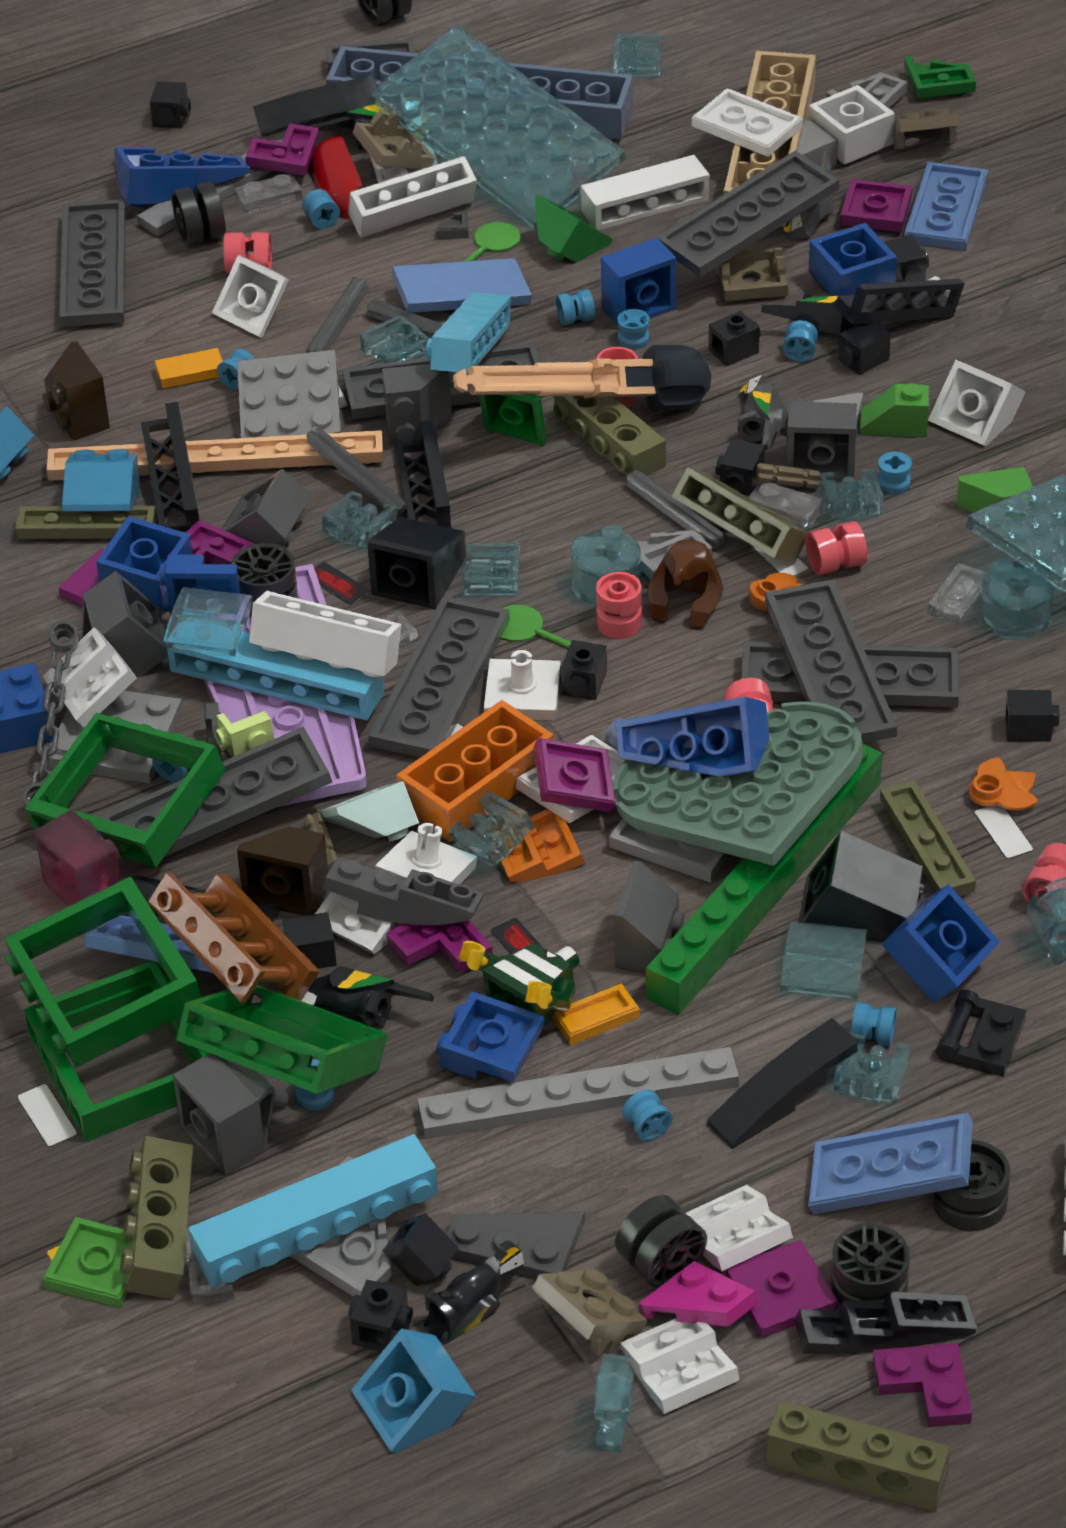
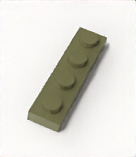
M20 506L16 534L17 539L34 540L108 539L115 536L128 516L155 524L156 509L155 506H133L131 511H62V506Z
M915 780L880 789L882 805L917 863L923 866L922 871L934 892H937L947 884L958 895L974 892L976 887L974 876Z

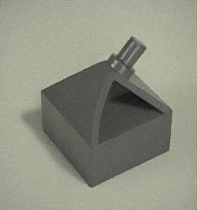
M797 396L793 401H789L787 467L821 472L820 481L854 482L857 403L808 402L801 396Z
M117 571L83 594L82 634L78 635L79 641L95 627L117 651L136 677L142 676L168 657L167 644L169 640L160 608Z
M208 1054L173 1074L180 1127L225 1176L265 1153L272 1107H284L287 1105L289 1097L286 1092L277 1090L259 1072L213 1054Z

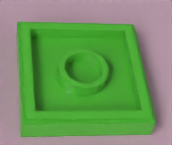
M75 1217L42 1279L44 1289L121 1308L129 1293L124 1291L126 1274L119 1271L123 1250L128 1248L129 1241L122 1238L123 1229Z

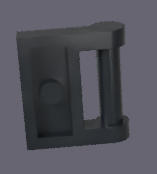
M961 990L954 1003L956 1011L946 1036L939 1040L935 1050L936 1055L941 1060L1004 1077L1025 1023L1026 1010L982 999L971 990ZM971 1015L979 1017L981 1020L970 1048L961 1046L960 1040Z

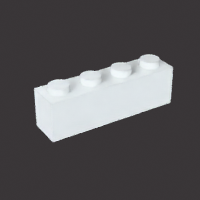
M695 155L581 185V211L590 224L599 230L709 200V173Z
M465 156L350 192L348 214L360 238L474 202L477 179Z
M266 591L253 602L249 643L260 645L266 651H284L295 654L297 658L302 660L316 659L328 662L334 668H352L362 671L366 676L380 677L385 676L397 664L402 624Z

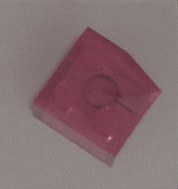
M72 809L34 830L43 883L68 907L114 885L120 877L117 862L120 856L114 843L109 839H103L88 819L83 820Z

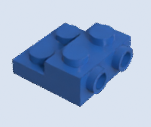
M168 554L167 563L160 566V584L166 585L167 591H164L163 607L165 612H170L171 626H180L184 618H189L221 627H242L243 611L237 565L204 564L203 555Z
M472 991L465 1004H459L455 1009L450 1031H444L438 1040L436 1054L440 1055V1067L475 1080L482 1071L514 1082L544 1027L545 1016Z

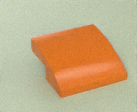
M548 809L527 819H524L521 812L518 811L486 826L510 882L535 880L563 873L585 864L567 822Z

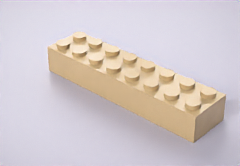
M756 51L746 96L803 118L804 124V120L809 117V105L812 102L815 88L816 55ZM803 128L768 157L735 144L724 194L796 150L798 152Z

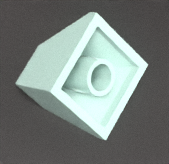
M403 781L381 786L318 811V813L323 815L326 822L373 838L388 836L389 842L406 836L410 833L408 827L419 823Z

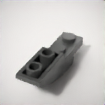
M339 857L326 875L323 887L324 890L359 901L357 914L378 920L410 925H441L470 920L484 895L483 892L471 889L467 885L456 884L435 877L428 872L412 869L405 880L396 877L392 873L381 872L360 865L356 861L345 860Z

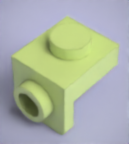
M266 711L232 724L224 713L216 715L219 728L214 731L216 741L222 751L227 749L232 757L274 739L271 718Z

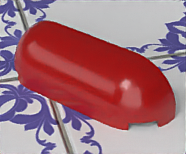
M341 136L331 137L321 142L315 148L309 169L317 189L325 190L340 209L339 218L351 219L348 214L350 192L358 190L357 187H362V183Z

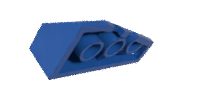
M115 147L114 151L120 194L126 203L133 207H146L148 204H158L170 200L172 190L189 187L193 192L194 185L211 181L215 185L248 174L250 169L240 156L203 153L199 158H194L192 155L185 154L184 151L173 150L171 155L155 154V148Z
M749 697L615 721L618 758L718 777L755 772L770 739L766 702Z

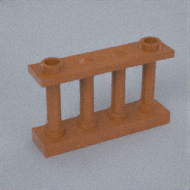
M166 873L148 901L149 906L240 1002H247L259 982H272L284 995L301 1001L320 972L226 874H216L205 893H190L172 873Z

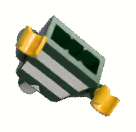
M464 941L458 958L461 961L467 962V966L471 970L483 971L486 995L488 997L545 1016L544 1025L554 1016L555 1011L565 1013L570 1009L576 992L573 969L580 964L577 953L571 947L565 946L553 954L538 944H530L513 954L496 956L485 952V947L477 942Z

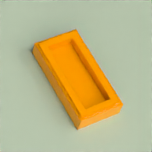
M218 348L154 361L162 389L219 378L217 366L223 360Z
M621 983L573 1002L570 1009L565 1013L555 1011L552 1019L571 1046L640 1018V1008Z

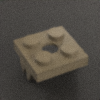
M949 108L924 111L925 117L921 118L919 112L895 115L893 149H905V132L943 128L946 144L956 143L957 126H960L959 113L950 114Z
M379 110L372 118L371 123H356L354 127V136L372 156L375 163L382 168L406 167L411 170H417L418 168H428L433 165L435 157L408 125H399L398 114L394 110L390 111L387 119L384 110ZM384 146H387L393 152L388 151Z
M782 247L743 250L716 267L725 301H743L745 299L774 298L776 296L788 295L785 257L782 255ZM753 273L756 275V277L760 278V280L756 282H746L742 279V277L746 274Z
M588 1268L586 1270L539 1274L532 1287L542 1297V1305L548 1310L554 1308L587 1340H591L590 1350L597 1356L601 1355L604 1350L608 1354H612L620 1343L623 1342L626 1335L641 1333L647 1322V1319L635 1309V1303L628 1297L619 1294L607 1283L608 1279L606 1276L595 1269ZM582 1293L592 1294L594 1297H588L586 1299Z

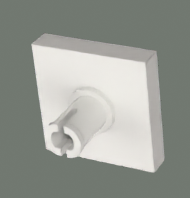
M526 650L513 652L511 659H489L484 712L503 700L532 720H556L561 661L532 660V654Z
M423 823L419 825L418 833L411 831L375 865V870L389 872L396 877L406 880L410 871L414 869L420 872L431 873L435 877L456 884H461L476 869L477 856L440 842L442 828L436 826L433 834L434 824Z

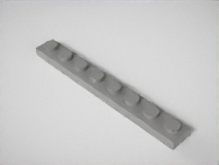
M726 1047L417 1098L424 1137L427 1139L624 1106L625 1102L632 1095L646 1089L653 1090L660 1100L735 1088L739 1087V1074L731 1048Z

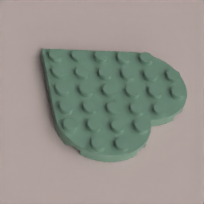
M817 702L781 704L782 709H774L767 712L770 739L755 772L718 777L626 759L617 770L613 779L616 809L622 819L637 830L775 866L857 770L863 757L861 733L856 727L855 720L849 714L834 706Z

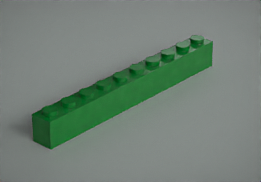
M863 744V757L857 770L775 866L746 858L742 859L646 967L647 1000L677 1015L681 1014L881 784L882 752Z

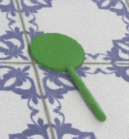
M493 222L478 228L474 236V242L479 248L465 261H474L484 251L505 252L515 248L520 242L521 234L515 226L504 222Z
M511 605L503 608L509 610L510 621L501 636L502 640L523 642L538 635L569 649L570 641L542 630L543 618L534 608L525 605Z

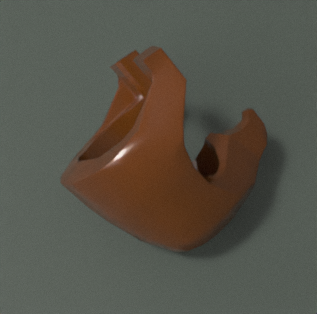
M680 540L668 549L648 586V600L653 619L663 622L667 620L669 605L667 592L679 589L703 594L700 598L693 601L690 626H706L709 614L721 600L723 584L712 555L704 543L695 540Z

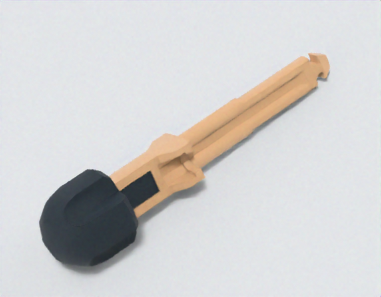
M652 345L643 354V359H594L587 362L535 363L534 365L470 366L468 368V375H466V369H462L453 375L454 388L459 392L463 393L468 391L469 388L471 395L536 394L537 396H584V398L646 397L647 405L652 410L662 411L684 410L694 407L709 391L712 374L707 359L692 347L684 345Z

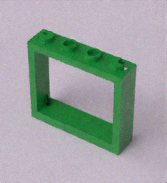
M95 713L25 807V811L36 833L157 868L226 769L216 746L208 744L204 740L197 741L183 737L176 732L168 733L154 729L147 724L140 725L125 721L118 716L114 718ZM110 747L190 769L147 831L66 808Z
M131 876L4 938L9 950V954L5 955L4 959L14 977L21 975L23 981L19 982L26 999L29 1003L37 1002L39 1007L35 1011L43 1028L47 1030L52 1027L55 1034L51 1038L58 1053L61 1055L67 1053L75 1068L181 1016L185 1002L202 998L196 978ZM128 912L171 980V983L73 1031L31 959Z
M149 961L54 997V1000L71 1028L107 1015L171 983V980L168 976H163L155 961ZM36 1004L23 1009L28 1036L86 1142L177 1107L173 1074L93 1105L66 1054L61 1055L58 1053L51 1038L55 1034L52 1027L47 1030L43 1028L35 1011L39 1005ZM182 1015L167 1022L176 1039ZM177 1041L190 1064L210 1054Z
M257 985L247 1002H240L229 989L185 1002L176 1041L318 1094L378 1071L388 1033ZM254 992L263 995L261 1003H252ZM313 1057L320 1059L318 1068L311 1066Z

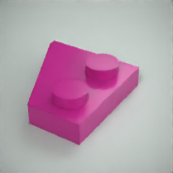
M693 1261L638 1304L640 1313L646 1319H653L656 1312L676 1313L677 1322H705L709 1325L729 1327L756 1306L757 1299L754 1290Z

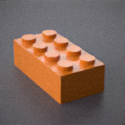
M501 700L396 775L397 782H404L418 820L422 823L434 824L433 831L436 826L441 827V836L447 841L452 842L520 792L516 789L517 778L536 767L534 745L537 738L554 740V734Z

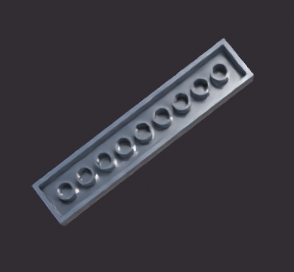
M347 46L340 47L326 78V85L374 76L382 102L391 101L398 107L427 113L431 122L445 121L461 125H484L490 128L504 127L519 131H542L548 134H572L577 137H601L607 140H622L633 108V75Z

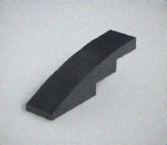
M368 76L280 97L255 105L253 109L260 134L263 137H267L287 130L289 123L311 126L344 116L347 111L374 105L382 101L375 77Z
M831 1018L765 1065L707 1119V1125L734 1149L794 1112L795 1103L798 1098L827 1081V1070L858 1052V1041Z
M889 1291L884 1302L844 1300L839 1311L799 1309L794 1319L803 1354H849L873 1352V1350L915 1347L973 1335L977 1330L967 1295Z

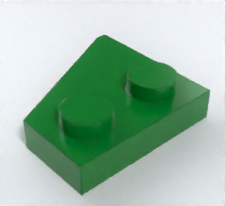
M912 56L904 57V68L917 99H931L936 96L962 95L964 93L976 92V79L969 65L931 60L930 66L914 63V57Z

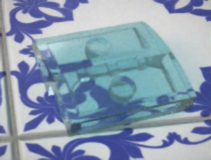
M183 587L176 600L163 640L166 648L236 656L241 631L246 630L253 602L252 595Z
M790 921L780 990L858 999L867 929Z

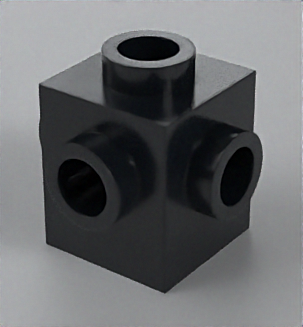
M366 1279L360 1295L355 1294L349 1307L353 1345L383 1351L400 1329L409 1330L413 1318V1308L408 1307L406 1288L398 1287L390 1282L381 1283Z

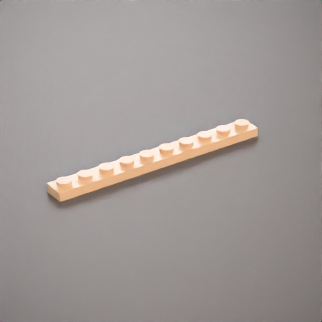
M382 430L327 433L359 462L363 464L383 462ZM306 435L186 441L191 473L285 467L300 468L321 465L333 466L307 443ZM145 444L48 449V481H64L67 459L70 454L83 449L94 450L95 454H108V451L114 449L128 450V454H138L139 476L150 475ZM163 454L155 464L167 470L175 460Z

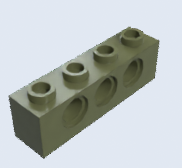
M554 396L553 411L556 418L569 426L579 438H583L599 455H603L619 472L627 476L634 470H640L645 475H649L666 467V440L615 397L584 398V396Z
M687 467L672 495L674 499L775 559L794 565L805 544L807 532L702 471Z
M145 1136L140 1151L133 1150L131 1154L128 1174L135 1177L134 1183L130 1182L125 1206L132 1208L131 1215L126 1217L122 1236L123 1240L129 1241L128 1248L123 1250L119 1269L120 1273L126 1274L124 1291L174 1300L184 1273L192 1144Z
M780 1400L767 1434L766 1465L936 1512L948 1477L950 1446Z

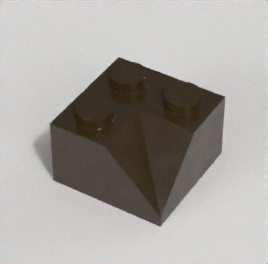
M77 341L71 342L44 378L46 393L42 394V398L47 411H53L59 428L62 431L66 430L73 441L107 430L110 428L103 376Z
M288 826L239 844L237 856L241 889L250 899L280 905V911L302 916L313 915L317 912L327 893V890L323 889L325 877L328 874L325 834Z

